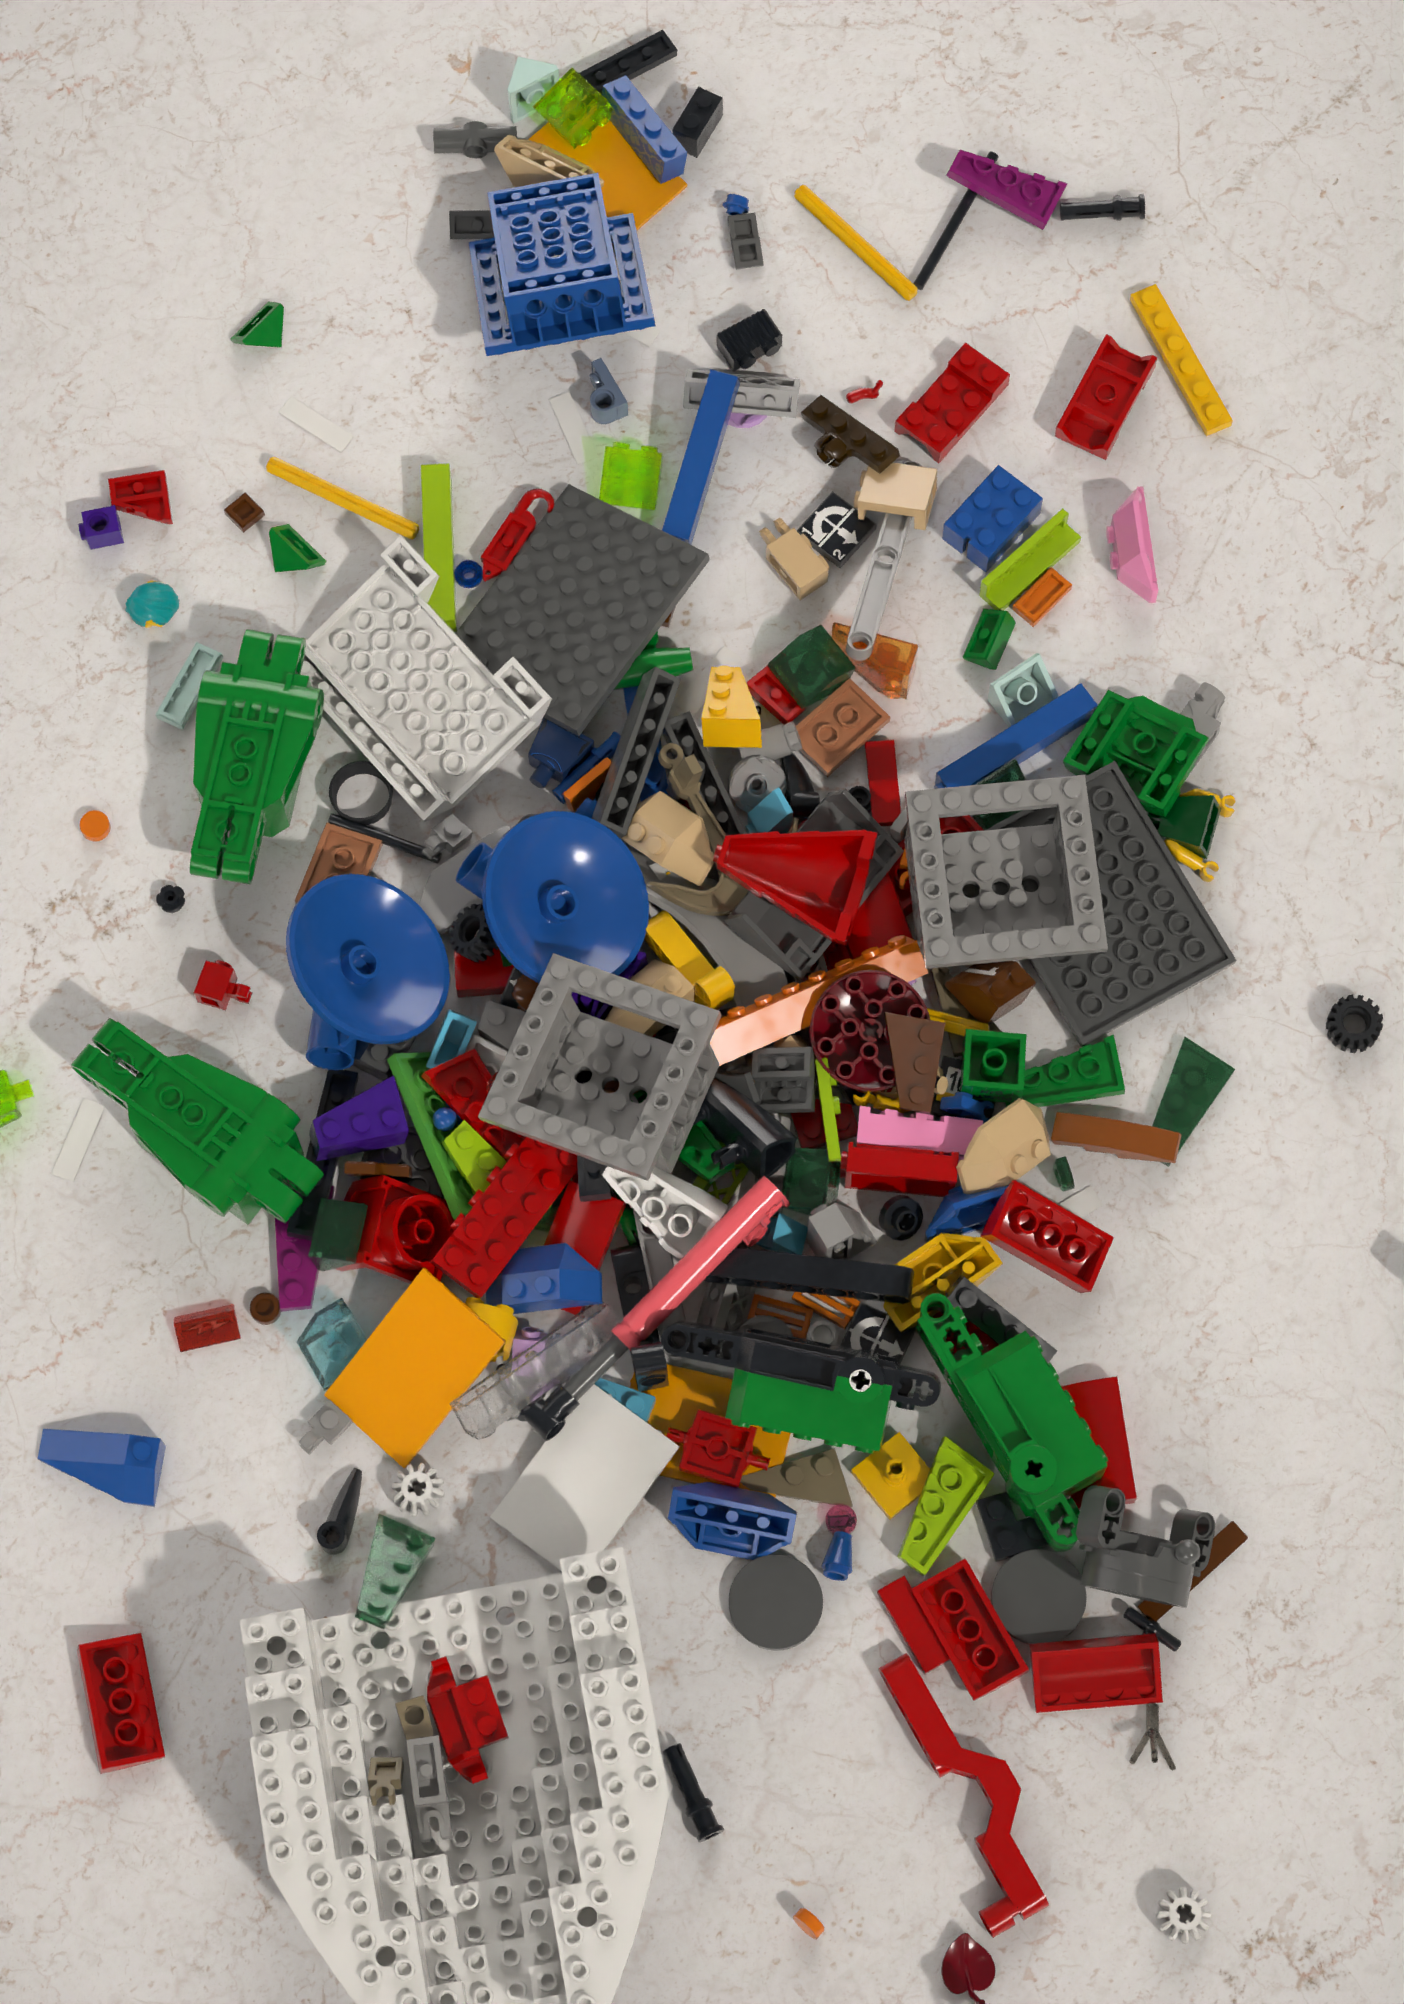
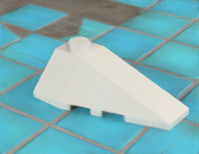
M608 1166L602 1174L625 1203H629L641 1217L639 1220L644 1226H648L658 1237L660 1245L680 1260L723 1217L729 1207L703 1189L657 1167H654L648 1181Z

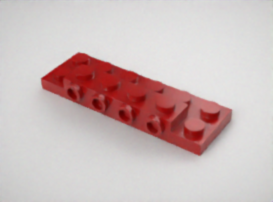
M525 1137L520 1145L514 1142L504 1155L508 1161L502 1169L496 1165L486 1178V1181L490 1183L484 1192L478 1189L467 1203L472 1208L466 1216L462 1213L457 1216L450 1226L454 1232L430 1263L474 1297L481 1299L578 1170L577 1155Z

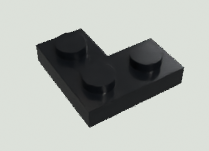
M1007 1491L976 1501L995 1562L1011 1558L1024 1551L1050 1546L1034 1518L1028 1517L1016 1521Z

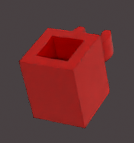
M216 960L215 963L205 961L194 990L198 1003L225 1011L230 998L249 1004L253 993L250 991L251 988L249 986L236 984L238 978L234 968L229 963L221 960Z

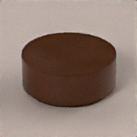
M266 1292L256 1295L250 1303V1313L253 1319L262 1325H269L277 1321L281 1315L278 1298Z

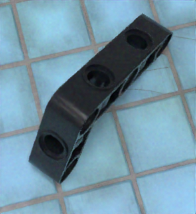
M640 1243L610 1249L623 1318L650 1291ZM632 1283L642 1287L637 1293H629L625 1289ZM658 1328L645 1340L651 1342V1344L631 1347L630 1350L638 1392L669 1386L663 1344L660 1342Z

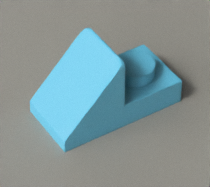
M781 1213L778 1214V1218L771 1217V1222L767 1225V1232L756 1244L775 1252L802 1255L808 1227Z

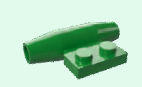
M657 631L614 690L639 686L642 675L654 667L674 676L693 671L690 647L656 648L659 641Z

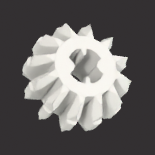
M424 1463L419 1464L417 1472H414L413 1466L409 1464L407 1465L409 1473L407 1476L400 1471L396 1474L402 1483H392V1489L398 1491V1493L392 1496L393 1501L402 1502L399 1507L401 1512H405L411 1507L412 1517L417 1516L418 1509L422 1508L423 1514L428 1516L429 1509L427 1506L431 1505L433 1508L438 1509L440 1505L435 1498H442L445 1495L443 1490L438 1489L444 1484L443 1479L435 1478L437 1474L435 1468L429 1469L425 1474L426 1467ZM417 1484L421 1488H426L422 1489L423 1494L417 1496L415 1492L410 1493V1491H414L413 1486Z
M1181 1886L1179 1888V1898L1171 1889L1167 1892L1170 1902L1165 1899L1159 1900V1906L1167 1910L1156 1913V1918L1166 1919L1167 1921L1159 1929L1160 1931H1165L1170 1927L1172 1929L1169 1934L1171 1941L1177 1937L1178 1933H1181V1942L1183 1944L1188 1943L1189 1933L1197 1941L1201 1938L1197 1928L1203 1931L1209 1929L1210 1926L1201 1919L1212 1917V1912L1201 1911V1908L1208 1904V1900L1205 1898L1197 1903L1195 1899L1199 1894L1198 1890L1194 1889L1190 1896L1187 1897L1186 1887ZM1184 1907L1189 1910L1187 1915L1191 1918V1921L1189 1922L1187 1919L1183 1923L1180 1922V1914L1176 1912L1177 1908L1179 1911Z

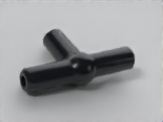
M1128 1607L1123 1614L1125 1619L1143 1630L1142 1634L1156 1633L1158 1641L1172 1651H1177L1181 1646V1641L1162 1629L1157 1621L1149 1620L1132 1607Z

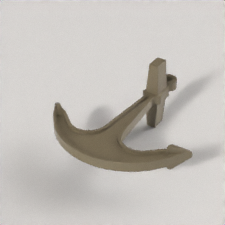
M668 743L662 747L658 755L660 764L667 769H671L666 791L671 798L680 804L687 801L691 811L703 818L709 837L710 849L714 854L717 844L723 845L726 834L699 793L701 785L699 780L703 770L694 754L683 759L684 753L681 747L674 743ZM666 753L674 754L675 759L668 758ZM794 819L787 833H796L798 831V819ZM719 870L718 883L715 887L705 891H698L676 884L651 881L647 884L648 888L668 901L686 910L711 916L729 915L748 892L747 889Z

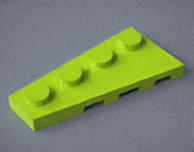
M465 1120L442 1142L443 1147L461 1176L465 1177L472 1188L471 1192L473 1195L478 1189L484 1192L490 1184L486 1181L489 1174L496 1165L502 1169L507 1162Z
M946 1436L941 1439L897 1556L922 1576H925L995 1474Z

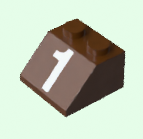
M1017 961L973 964L945 983V987L978 1022L988 1025L1021 1005L1036 985V981Z

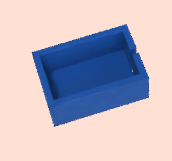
M998 465L944 523L942 539L962 554L966 550L968 538L970 541L968 542L966 558L987 572L1040 515L1043 498Z

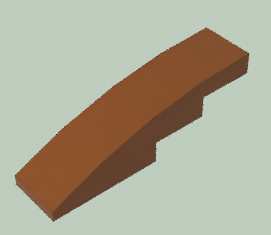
M1061 1112L1056 1113L1051 1141L1055 1145L1083 1147L1089 1152L1111 1153L1123 1159L1176 1163L1181 1140L1179 1132L1121 1120Z

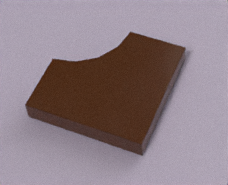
M347 1161L344 1173L355 1177L385 1175L390 1178H412V1167L407 1164Z

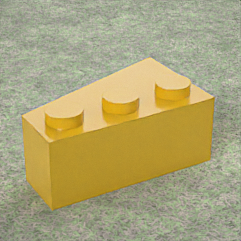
M726 665L711 667L701 717L703 747L762 748L760 717L741 668Z

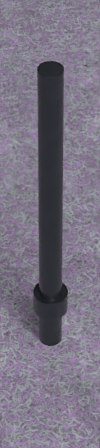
M990 151L986 158L992 159L996 163L999 156L995 152ZM969 188L913 284L918 290H923L975 200L977 193Z

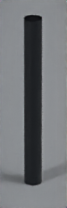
M331 813L328 820L330 824L382 840L384 845L437 864L442 856L440 852L430 860L422 853V850L426 848L422 845L348 820Z

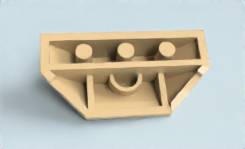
M507 135L494 149L507 176L515 187L596 173L591 167L544 144L526 139H517L512 135ZM599 178L600 185L602 188L604 186L605 181Z
M662 791L655 793L636 805L627 834L621 839L660 866L698 886H702L714 864V854L710 849L709 837L703 818Z
M1018 1098L978 1127L966 1149L964 1159H960L956 1167L964 1194H973L1007 1186L1012 1180H1018L1051 1155L1049 1135L1041 1108Z

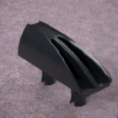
M713 1078L693 1125L702 1121L725 1145L711 1153L714 1165L720 1162L719 1170H722L739 1159L758 1179L763 1175L769 1178L797 1151L795 1149V1142L798 1138L750 1098Z

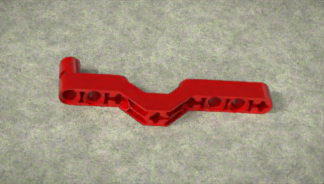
M905 1653L878 1668L884 1683L937 1776L941 1778L951 1772L975 1779L992 1808L986 1831L975 1837L974 1841L1005 1896L979 1911L984 1926L991 1937L994 1938L1015 1926L1013 1917L1019 1914L1025 1920L1049 1906L1046 1896L1010 1834L1021 1787L1005 1760L961 1748L909 1655Z

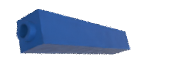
M710 369L662 531L690 545L693 542L740 386L737 376Z
M1082 683L1078 684L938 771L934 788L990 783L1088 722L1098 706Z

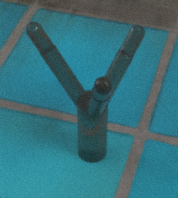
M1148 1703L1146 1704V1732L1129 1762L1131 1764L1136 1763L1150 1739L1152 1762H1158V1745L1170 1770L1173 1771L1176 1769V1766L1159 1733V1705Z

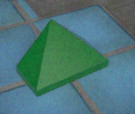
M268 301L231 338V341L241 345L282 347L283 305Z
M289 524L270 529L269 538L275 572L307 570L324 566L327 562Z

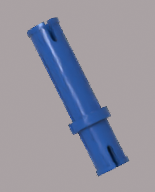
M613 732L598 748L594 747L590 751L591 755L552 790L553 795L562 804L566 803L563 793L604 758L607 757L610 760L613 758L621 735Z

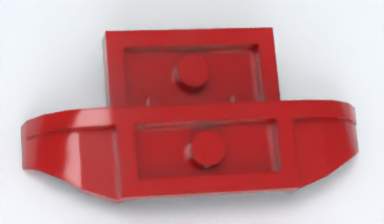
M446 1656L431 1661L427 1701L447 1760L457 1773L471 1784L488 1779L479 1749L509 1738L488 1676L486 1675L457 1686Z

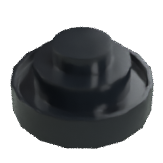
M898 1195L892 1197L880 1210L879 1226L884 1234L894 1240L903 1241L909 1239L921 1227L923 1220L922 1208L918 1202L909 1196Z

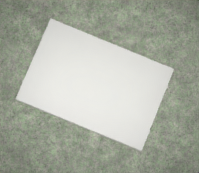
M595 1384L578 1400L580 1405L564 1419L566 1423L562 1430L555 1437L544 1442L490 1516L492 1520L506 1529L509 1534H513L557 1567L558 1571H561L559 1560L561 1558L603 1551L608 1547L679 1449V1446L663 1435L660 1430H656L615 1400L611 1394H607Z

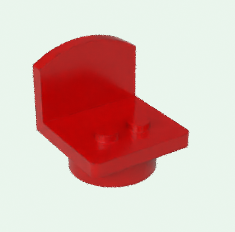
M385 1175L353 1181L345 1195L336 1220L331 1245V1267L340 1271L369 1268L408 1284H411L419 1272L426 1268L441 1282L443 1272L430 1262L454 1232L450 1228L454 1219L449 1211L446 1200Z

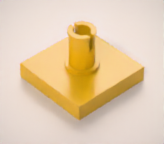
M900 1432L881 1446L880 1451H874L873 1454H870L851 1469L853 1476L889 1520L920 1497L930 1468Z

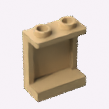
M892 463L879 474L868 466L867 471L862 470L861 491H856L854 496V508H858V519L864 520L867 510L914 517V529L926 530L937 492V469Z

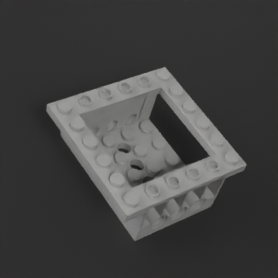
M1085 775L905 791L908 827L904 843L915 935L921 954L924 955L925 969L1107 952L1108 944ZM1052 807H1057L1058 809L1053 824L952 834H941L939 818ZM1028 878L1033 879L1037 882L1038 889L1035 892H1027L1022 887V881ZM1002 881L1007 884L1009 891L1004 895H998L993 891L992 885L995 882ZM967 884H973L979 889V894L974 898L966 897L962 888Z
M553 953L478 1117L484 1122L646 1181L649 1180L654 1167L672 1173L720 1065L710 1045V1041L722 1015L718 1010ZM571 992L678 1028L679 1031L673 1044L582 1013L571 996ZM590 1071L592 1073L590 1081L584 1084L576 1081L580 1072ZM612 1080L619 1082L620 1085L616 1092H604V1086L607 1082ZM643 1090L647 1092V1097L643 1102L634 1103L631 1101V1097L636 1091Z

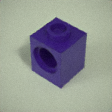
M115 505L81 512L83 523L78 524L81 540H87L90 550L124 543L120 518ZM98 526H106L103 530H94Z

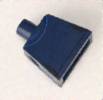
M544 718L528 753L529 764L535 768V771L529 778L530 782L541 789L545 788L551 778L561 783L591 755L590 751L594 748V740L582 733L578 736Z

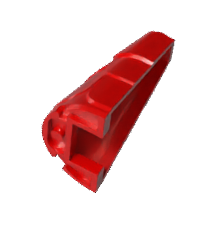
M863 829L831 832L807 831L784 834L774 831L725 835L723 845L717 844L713 862L717 863L719 871L758 898L764 897L790 917L797 918L831 942H837L845 946L848 941L846 938L847 936L850 937L865 889L870 859H872L875 849L877 832Z

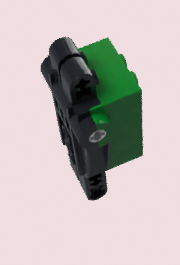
M677 1321L663 1331L661 1336L663 1349L669 1354L735 1368L725 1418L732 1420V1425L750 1428V1425L763 1427L762 1431L774 1434H781V1431L793 1433L794 1438L811 1441L812 1438L824 1440V1444L836 1447H842L843 1444L855 1446V1450L873 1454L874 1450L880 1451L884 1441L891 1401H896L895 1407L914 1410L915 1405L927 1407L934 1404L941 1391V1382L935 1373L899 1365L897 1358L881 1355L873 1349L856 1350L754 1328H745L744 1332H738L689 1321ZM675 1330L685 1334V1345H679L674 1341L673 1333ZM712 1338V1343L718 1345L722 1340H726L722 1345V1353H720L721 1347L718 1346L709 1351L708 1345L704 1344V1341ZM860 1371L865 1372V1378H867V1380H862V1374L859 1373ZM912 1379L916 1380L915 1386L918 1387L923 1382H928V1387L933 1391H929L927 1395H922L921 1389L916 1387L914 1393H910L913 1386Z

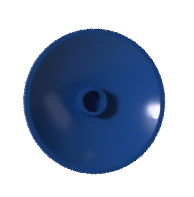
M552 811L529 817L507 831L494 849L484 842L479 843L468 854L457 872L456 882L483 900L485 918L500 951L516 969L535 982L540 983L553 953L618 976L634 960L644 941L649 919V901L641 869L631 851L614 832L587 816L567 811Z
M344 874L333 876L317 883L295 905L286 931V953L294 981L302 996L313 1009L306 1050V1059L311 1064L327 1070L347 1069L354 1063L357 1040L373 1044H394L407 1041L426 1030L436 1020L444 1007L449 990L450 971L448 957L435 925L411 897L383 880L366 875Z

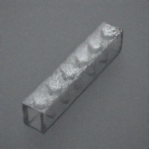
M605 1302L589 1305L449 1404L465 1433L477 1440L487 1438L496 1431L499 1425L518 1417L523 1408L543 1399L546 1392L550 1389L566 1383L570 1379V1375L581 1369L615 1335L611 1330L620 1321L612 1306Z

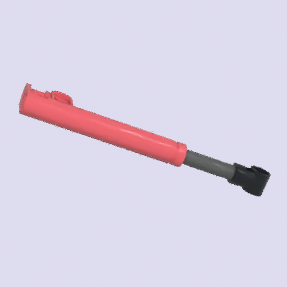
M763 1175L623 1318V1321L611 1330L615 1335L564 1386L560 1384L546 1400L541 1399L532 1405L526 1412L524 1419L545 1441L555 1437L566 1423L564 1419L580 1405L578 1400L628 1349L631 1350V1347L640 1346V1342L642 1340L645 1341L742 1241L748 1247H751L765 1235L768 1229L767 1225L771 1222L770 1218L782 1206L788 1207L790 1205L784 1194Z

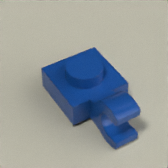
M956 1092L954 1096L942 1097L940 1109L960 1118L968 1117L970 1119L983 1120V1124L989 1120L984 1115V1109L994 1107L992 1102L976 1101L973 1099V1095L965 1092Z

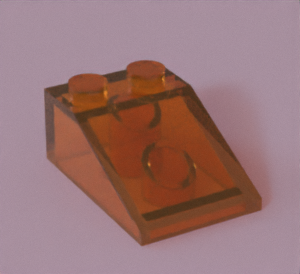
M834 622L832 626L831 652L886 697L891 699H907L916 670L918 645L877 634L871 656L865 660H855L848 656L846 652L847 638L851 626ZM854 642L852 644L856 649L862 650L867 648V645L863 642Z

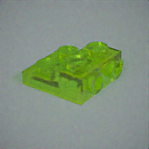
M573 68L533 106L536 112L574 149L578 145L584 146L592 137L591 132L598 125H606L611 119V112L614 110L607 99Z
M613 442V447L605 446L599 499L612 506L656 511L663 453H659L657 447L641 446V450L630 449V444Z

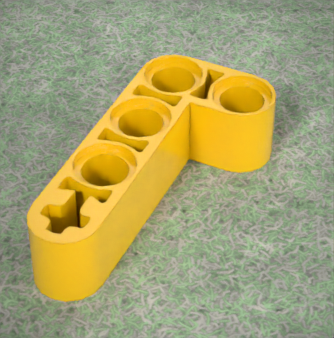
M662 910L648 920L644 940L662 962L674 966L695 987V1003L718 1010L733 999L735 984L728 972L722 966L714 969L666 910Z

